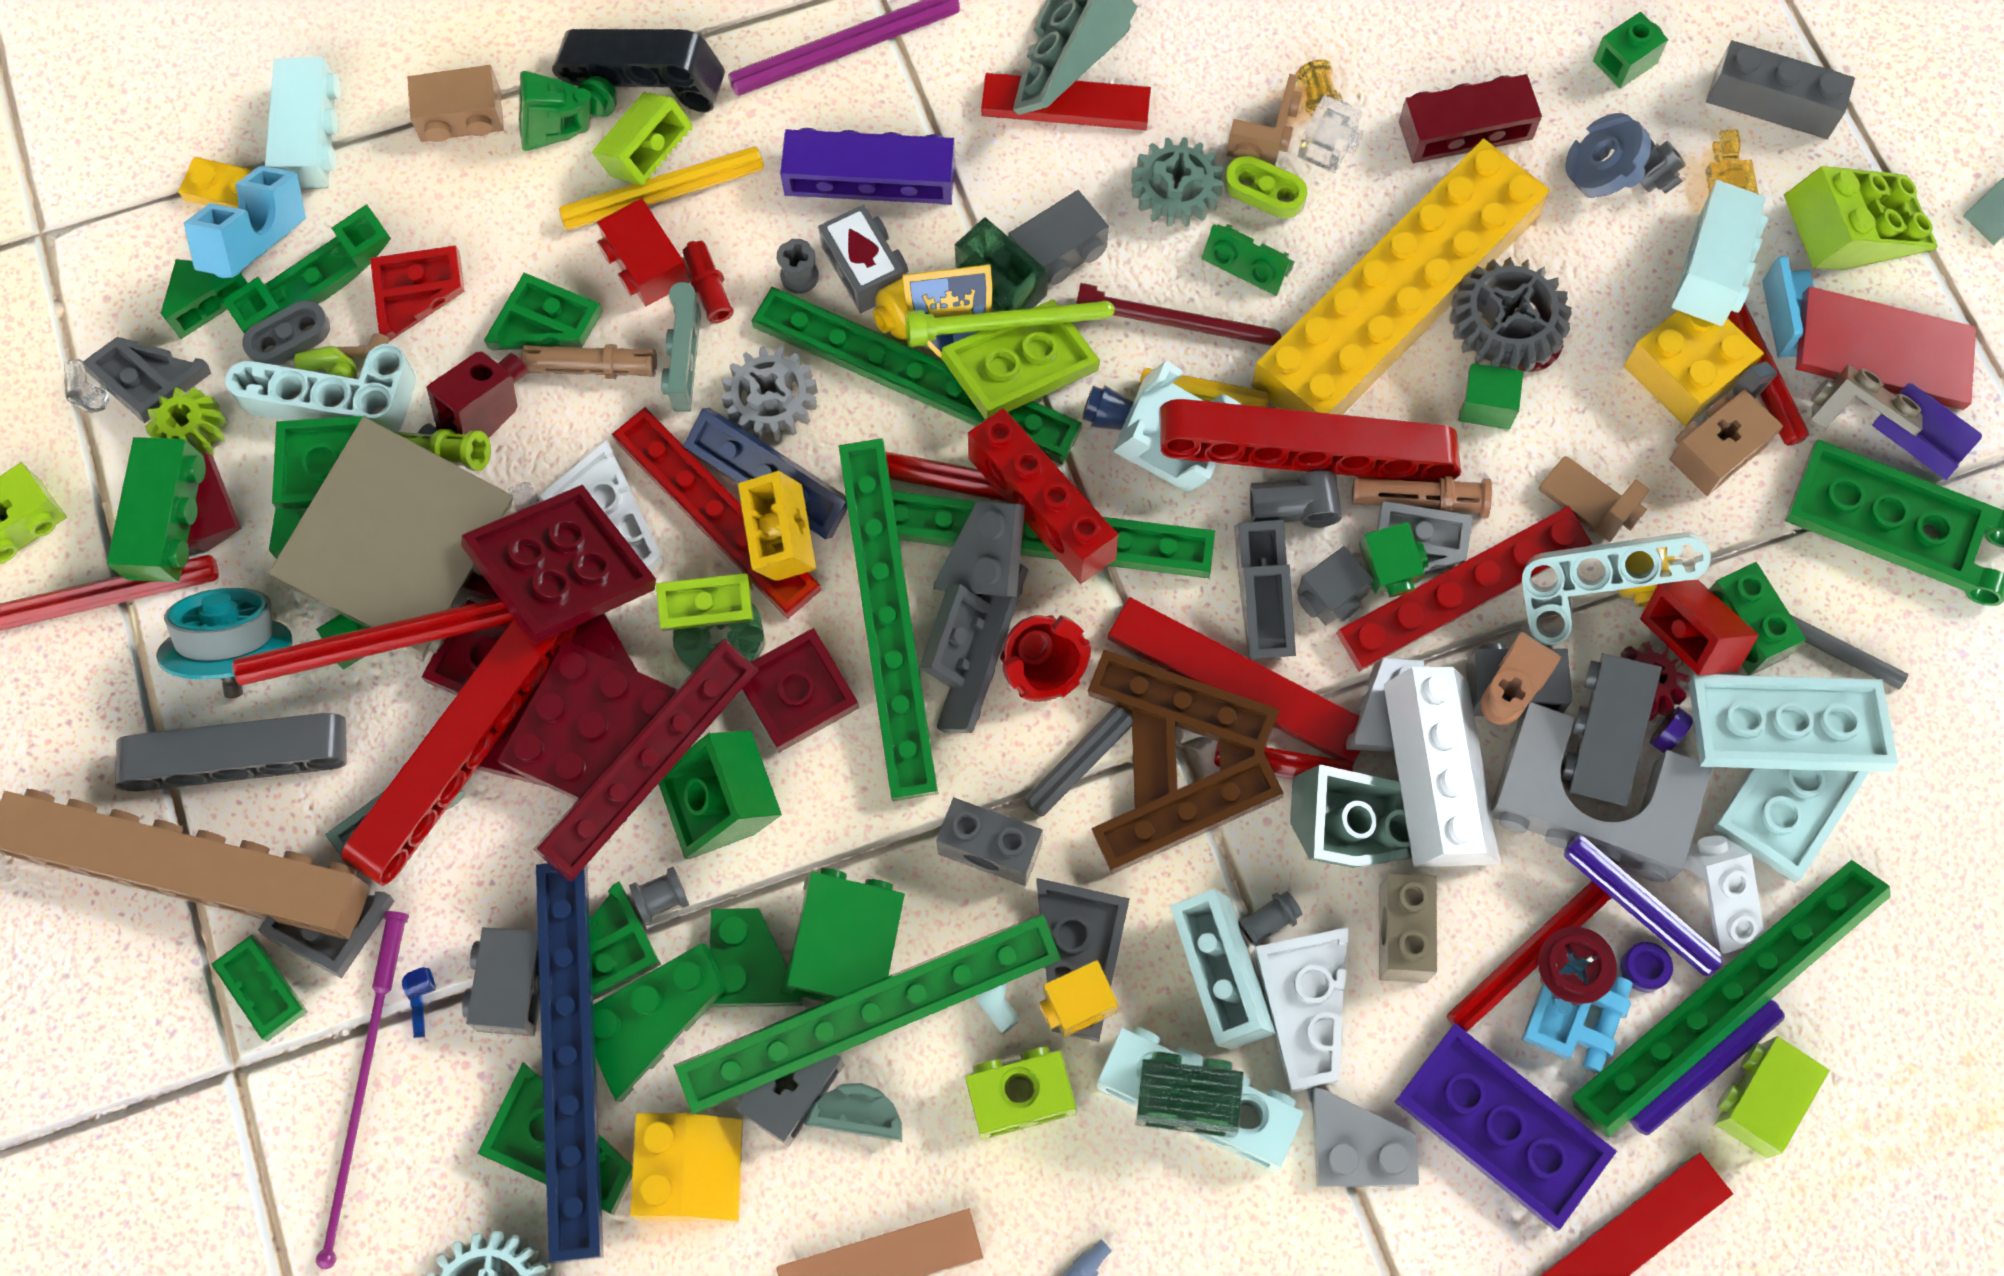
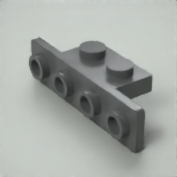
M1021 563L1019 566L1017 597L982 594L980 598L961 584L947 586L919 665L920 669L950 687L937 723V729L944 733H972L975 729L1028 573V568Z

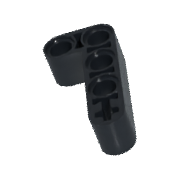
M570 29L563 36L552 66V71L558 79L574 86H578L589 77L599 76L608 80L614 87H669L685 107L702 113L713 110L726 72L704 38L695 32L684 29Z

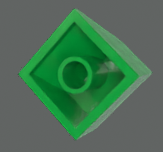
M752 731L706 734L689 748L658 784L684 859H693L754 836L782 816Z

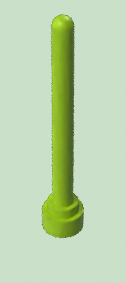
M1101 301L934 318L933 313L925 314L924 310L906 311L905 328L909 347L928 345V341L936 340V335L1107 319L1113 316L1115 308L1111 302Z

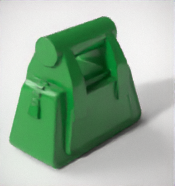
M522 71L519 83L518 116L522 150H534L569 140L579 133L587 132L589 129L591 93L587 89H579L558 79L529 71Z

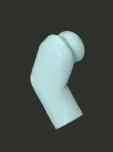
M1007 983L977 995L978 1004L1002 1034L1012 1029L1021 1020L1005 999Z

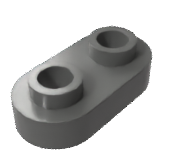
M299 301L250 327L243 337V349L251 361L279 366L294 358L296 353L307 351L323 342L329 334L330 321L322 307L317 303ZM314 325L310 330L303 332L306 326ZM276 345L274 349L264 352L268 346Z

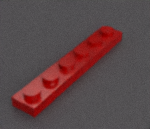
M1567 506L1418 586L1416 590L1404 594L1340 628L1336 634L1358 672H1361L1382 658L1396 653L1521 585L1524 568L1533 556L1546 552L1591 546L1593 543L1570 506ZM1548 565L1535 567L1531 572V578L1552 567Z

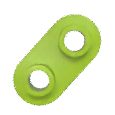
M1242 156L1234 159L1226 171L1225 188L1234 199L1278 218L1295 217L1305 206L1308 193L1307 186L1299 176L1252 156ZM1249 181L1252 183V185L1245 186L1239 182ZM1286 197L1290 202H1282L1278 198Z

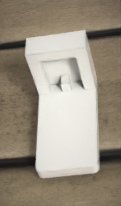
M1724 836L1704 837L1698 840V845L1690 846L1685 868L1705 881L1716 948L1721 953L1726 954L1747 948L1764 934L1752 853Z

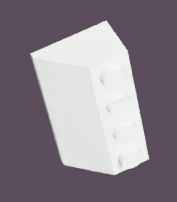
M1411 667L1384 683V691L1413 866L1442 867L1499 864L1501 862L1469 682L1454 667Z

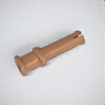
M1449 476L1440 478L1439 483L1354 477L1352 505L1381 506L1382 502L1385 501L1447 512L1479 514L1480 518L1488 519L1492 502L1491 479L1484 478L1481 483L1454 481L1453 477Z

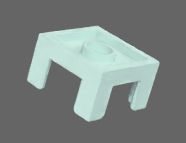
M1164 361L1144 377L1113 448V452L1189 493L1210 480L1217 463L1172 459L1164 456L1160 451V406L1174 399L1203 401L1173 384L1175 380L1182 376L1183 371ZM1220 394L1210 401L1241 405V403L1225 394Z

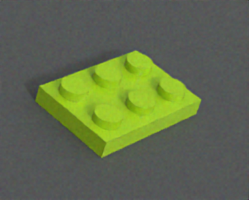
M1052 299L1034 308L1059 305ZM1072 322L979 331L943 347L941 356L943 362L985 420L1002 408L1009 412L1093 374L1099 370L1100 359Z

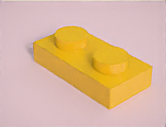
M194 156L178 192L184 201L205 206L212 203L238 209V194L235 184L253 170Z

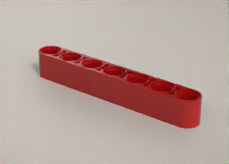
M1189 399L1170 400L1159 408L1160 451L1164 456L1172 459L1199 462L1211 461L1220 464L1304 472L1330 471L1336 475L1439 483L1440 478L1445 476L1453 477V480H1455L1462 472L1457 432L1451 426Z
M515 619L512 621L350 836L342 850L341 858L344 862L381 886H385L395 879L541 683L564 640L566 639L571 642L577 626L534 645Z

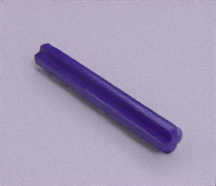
M1578 835L1567 844L1564 849V857L1699 973L1703 976H1710L1722 965L1723 960L1720 952L1585 837Z
M1774 1000L1766 1003L1635 1115L1629 1122L1636 1131L1645 1136L1653 1133L1749 1051L1755 1042L1762 1040L1783 1022L1785 1014Z

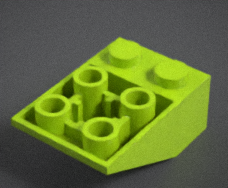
M1820 166L1783 195L1813 268L1846 270L1933 251L1938 248L1932 233V223L1923 213L1916 196V186L1906 174Z

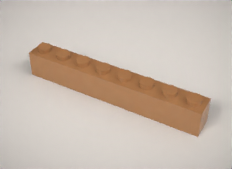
M27 788L24 795L4 790L0 800V854L259 919L265 920L267 916H271L280 924L300 929L305 928L345 940L350 939L354 927H357L371 887L356 876L358 870L343 863L330 861L328 868L312 865L313 858L297 852L285 851L284 857L269 854L270 848L247 840H242L240 847L225 844L226 838L213 832L198 830L196 836L182 833L183 828L181 826L155 819L153 826L139 823L140 817L118 809H112L110 815L96 813L98 809L96 806L87 802L69 799L67 805L55 803L54 796L35 789Z

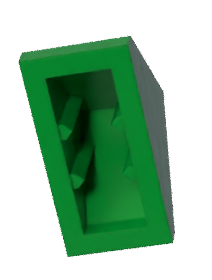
M176 259L161 309V315L178 337L183 339L228 310L222 300L248 282L241 273L233 278H220L212 273L194 270L193 261Z

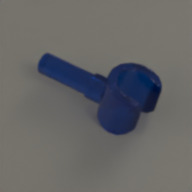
M421 967L406 973L402 979L403 990L410 1000L413 1038L425 1037L422 995L436 990L431 970Z

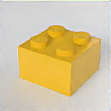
M1677 310L1636 343L1624 367L1686 427L1731 391L1743 373L1750 366L1756 365L1764 353L1728 318L1722 327Z

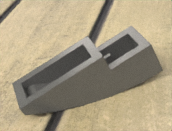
M1284 520L1238 523L1234 525L1249 659L1296 656L1290 564L1287 565Z

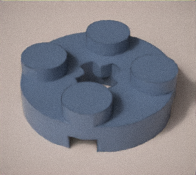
M1613 113L1591 123L1586 128L1590 133L1581 143L1575 140L1568 151L1565 167L1570 180L1586 197H1603L1614 194L1624 187H1634L1642 181L1645 176L1644 166L1648 161L1651 151V138L1648 131L1629 115ZM1614 149L1613 154L1608 159L1604 160L1606 157H1608L1610 151Z

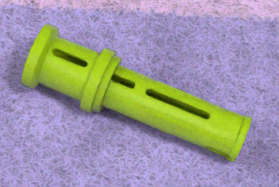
M439 429L433 434L394 432L455 465L465 466L470 471H482L490 461V440L482 431H469L467 434H456L451 429Z

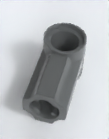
M1313 471L1301 475L1297 480L1251 483L1250 513L1253 522L1284 520V522L1301 521L1304 526L1320 528L1334 525L1342 519L1337 477L1333 472Z

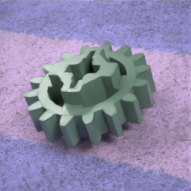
M1168 137L1165 138L1164 148L1160 149L1157 145L1151 143L1148 156L1145 154L1138 155L1137 167L1132 169V198H1139L1138 209L1141 212L1152 209L1151 220L1153 222L1164 216L1167 217V227H1172L1175 219H1181L1184 226L1188 227L1190 226L1191 216L1195 215L1196 218L1203 221L1206 218L1207 209L1215 210L1217 208L1218 197L1222 196L1224 184L1222 181L1223 167L1215 166L1216 154L1214 152L1205 156L1202 154L1203 143L1199 142L1194 148L1188 147L1187 138L1183 137L1179 145H1173L1172 140ZM1177 175H1180L1178 188L1174 189V182H1176Z

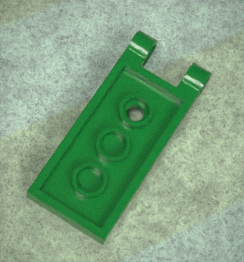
M1817 439L1811 448L1785 518L1786 522L1963 590L1966 596L1976 603L1998 606L2004 602V573L1996 569L1974 564L1984 534L1987 541L2004 548V510ZM1923 527H1934L1938 532V538L1932 539L1924 533Z

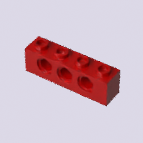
M1004 408L968 432V459L1008 504L1025 506L1024 522L1080 585L1116 560L1119 534Z

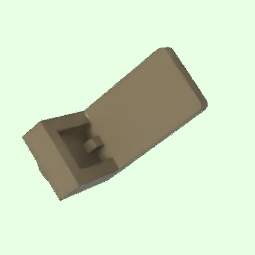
M1848 364L1833 382L1829 379L1823 381L1810 399L1813 402L1811 420L1824 429H1827L1857 396L1912 435L1916 436L1922 430L1921 408L1917 403L1903 394H1899L1896 397L1883 388L1884 384L1878 376L1864 368L1858 371Z

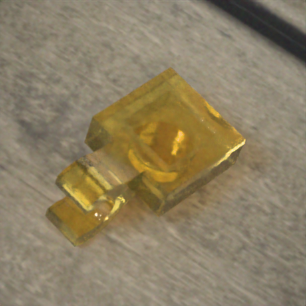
M1720 130V141L1712 143V152L1716 162H1710L1705 170L1709 194L1716 179L1759 194L1752 159L1739 160L1740 136L1738 130Z

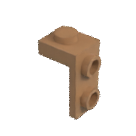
M1289 74L1275 128L1237 119L1233 120L1227 157L1252 156L1276 166L1279 151L1288 152L1293 127L1286 126L1288 116L1297 117L1302 92L1295 91L1298 75Z
M1564 456L1539 486L1540 492L1562 508L1570 506L1578 520L1608 542L1614 539L1623 526L1631 531L1647 511V508L1642 506L1641 503L1650 491L1648 487L1635 479L1623 495H1620L1568 456Z

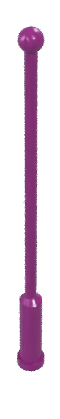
M385 911L384 920L386 921L372 989L376 994L323 1250L316 1256V1264L323 1270L332 1268L336 1263V1254L333 1248L385 995L392 990L405 923H408L409 915L402 912Z

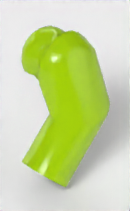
M334 346L299 352L294 356L296 369L312 372L323 370L330 375L357 378V368L353 360Z

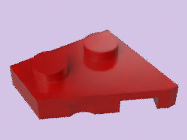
M456 245L370 258L379 334L387 336L389 341L465 292L460 251Z

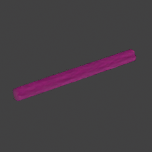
M921 0L734 70L728 74L730 86L735 95L740 96L955 15L960 11L959 0Z

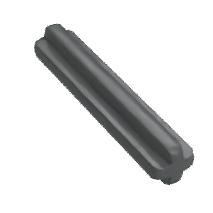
M1113 707L1027 794L1025 803L1028 808L1039 817L1045 816L1132 727L1133 719L1121 707Z

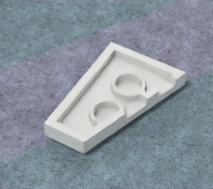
M607 439L539 495L541 501H544L583 484L651 573L664 563Z
M1349 927L1256 946L1254 949L1269 1014L1276 1031L1275 1038L1289 1093L1337 1083L1340 1080L1343 1033L1342 1013L1346 985L1345 965Z

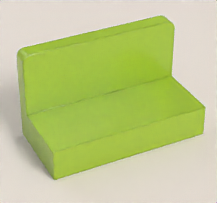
M748 573L656 583L660 629L666 631L754 621L751 597L753 581Z

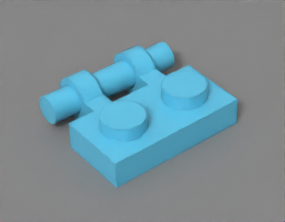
M1568 953L1569 962L1560 971L1561 975L1564 973H1576L1579 979H1584L1582 971L1590 962L1584 959L1575 960L1572 954ZM1616 976L1612 988L1601 999L1594 1003L1575 1006L1562 999H1555L1546 985L1542 984L1521 1040L1566 1060L1572 1057L1576 1044L1584 1046L1588 1051L1582 1067L1598 1074L1602 1071L1606 1058H1612L1617 1045L1613 1038L1620 1019L1626 1018L1630 1009L1631 1002L1628 1000L1633 983L1625 978ZM1591 1004L1598 1006L1602 1010L1595 1030L1583 1026Z

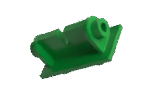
M1213 224L1201 259L1277 296L1284 277H1288L1295 261L1288 258L1289 253H1281L1263 243L1258 246L1254 244L1255 239L1232 229L1230 224H1227L1225 227L1220 224Z

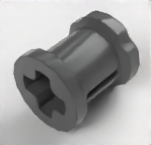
M790 239L788 242L781 244L777 250L776 259L781 267L780 278L783 286L788 291L797 294L809 292L816 286L819 278V272L815 264V251L811 248L809 242L803 239Z
M674 866L667 869L666 875L642 885L636 882L629 884L630 891L644 924L652 922V916L677 905H680L682 908L690 905Z

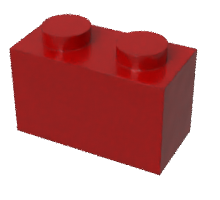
M643 198L597 221L602 235V239L598 240L597 244L609 264L617 262L622 270L617 274L625 290L630 296L637 293L645 307L669 295L670 288L678 282L690 283L682 257Z
M1699 580L1658 584L1640 617V620L1698 676L1738 672L1759 636Z

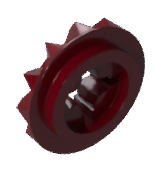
M1565 927L1552 933L1542 943L1536 961L1540 973V983L1546 985L1555 999L1570 1002L1573 1006L1594 1003L1610 991L1617 975L1615 954L1608 942L1598 933L1584 927ZM1568 953L1572 954L1575 960L1593 959L1582 971L1584 979H1579L1576 973H1564L1561 975L1560 971L1569 962Z

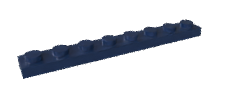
M548 863L536 864L549 1263L555 1264L604 1258L588 865L582 869L573 881H567Z

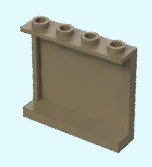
M363 416L269 571L271 584L287 592L293 589L367 628L465 606L472 590L466 588L474 572L479 575L482 574L461 547L462 534L515 513L510 510L513 495ZM446 638L405 648L415 652L417 659L423 662L429 651L435 654L438 653Z

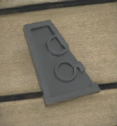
M1036 878L1039 914H1044L1061 959L1045 967L1047 983L1098 960L1111 987L1130 898ZM1104 1020L1070 1036L1099 1042ZM1059 1026L1053 1028L1052 1032L1061 1033Z

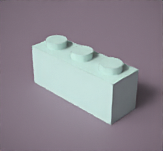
M324 56L273 59L265 166L297 172L300 189L329 188L330 171H334L336 167L332 135L338 133V118L334 110L335 99L340 98L341 86L337 73H332Z
M1211 889L1170 905L1215 1044L1233 1050L1276 1034L1230 897L1216 889Z

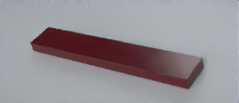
M727 639L720 640L539 841L533 850L567 881H573L758 672V669Z

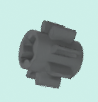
M1651 139L1650 155L1644 166L1645 176L1640 182L1649 193L1658 188L1666 194L1683 182L1679 177V171L1686 164L1668 140L1659 146Z

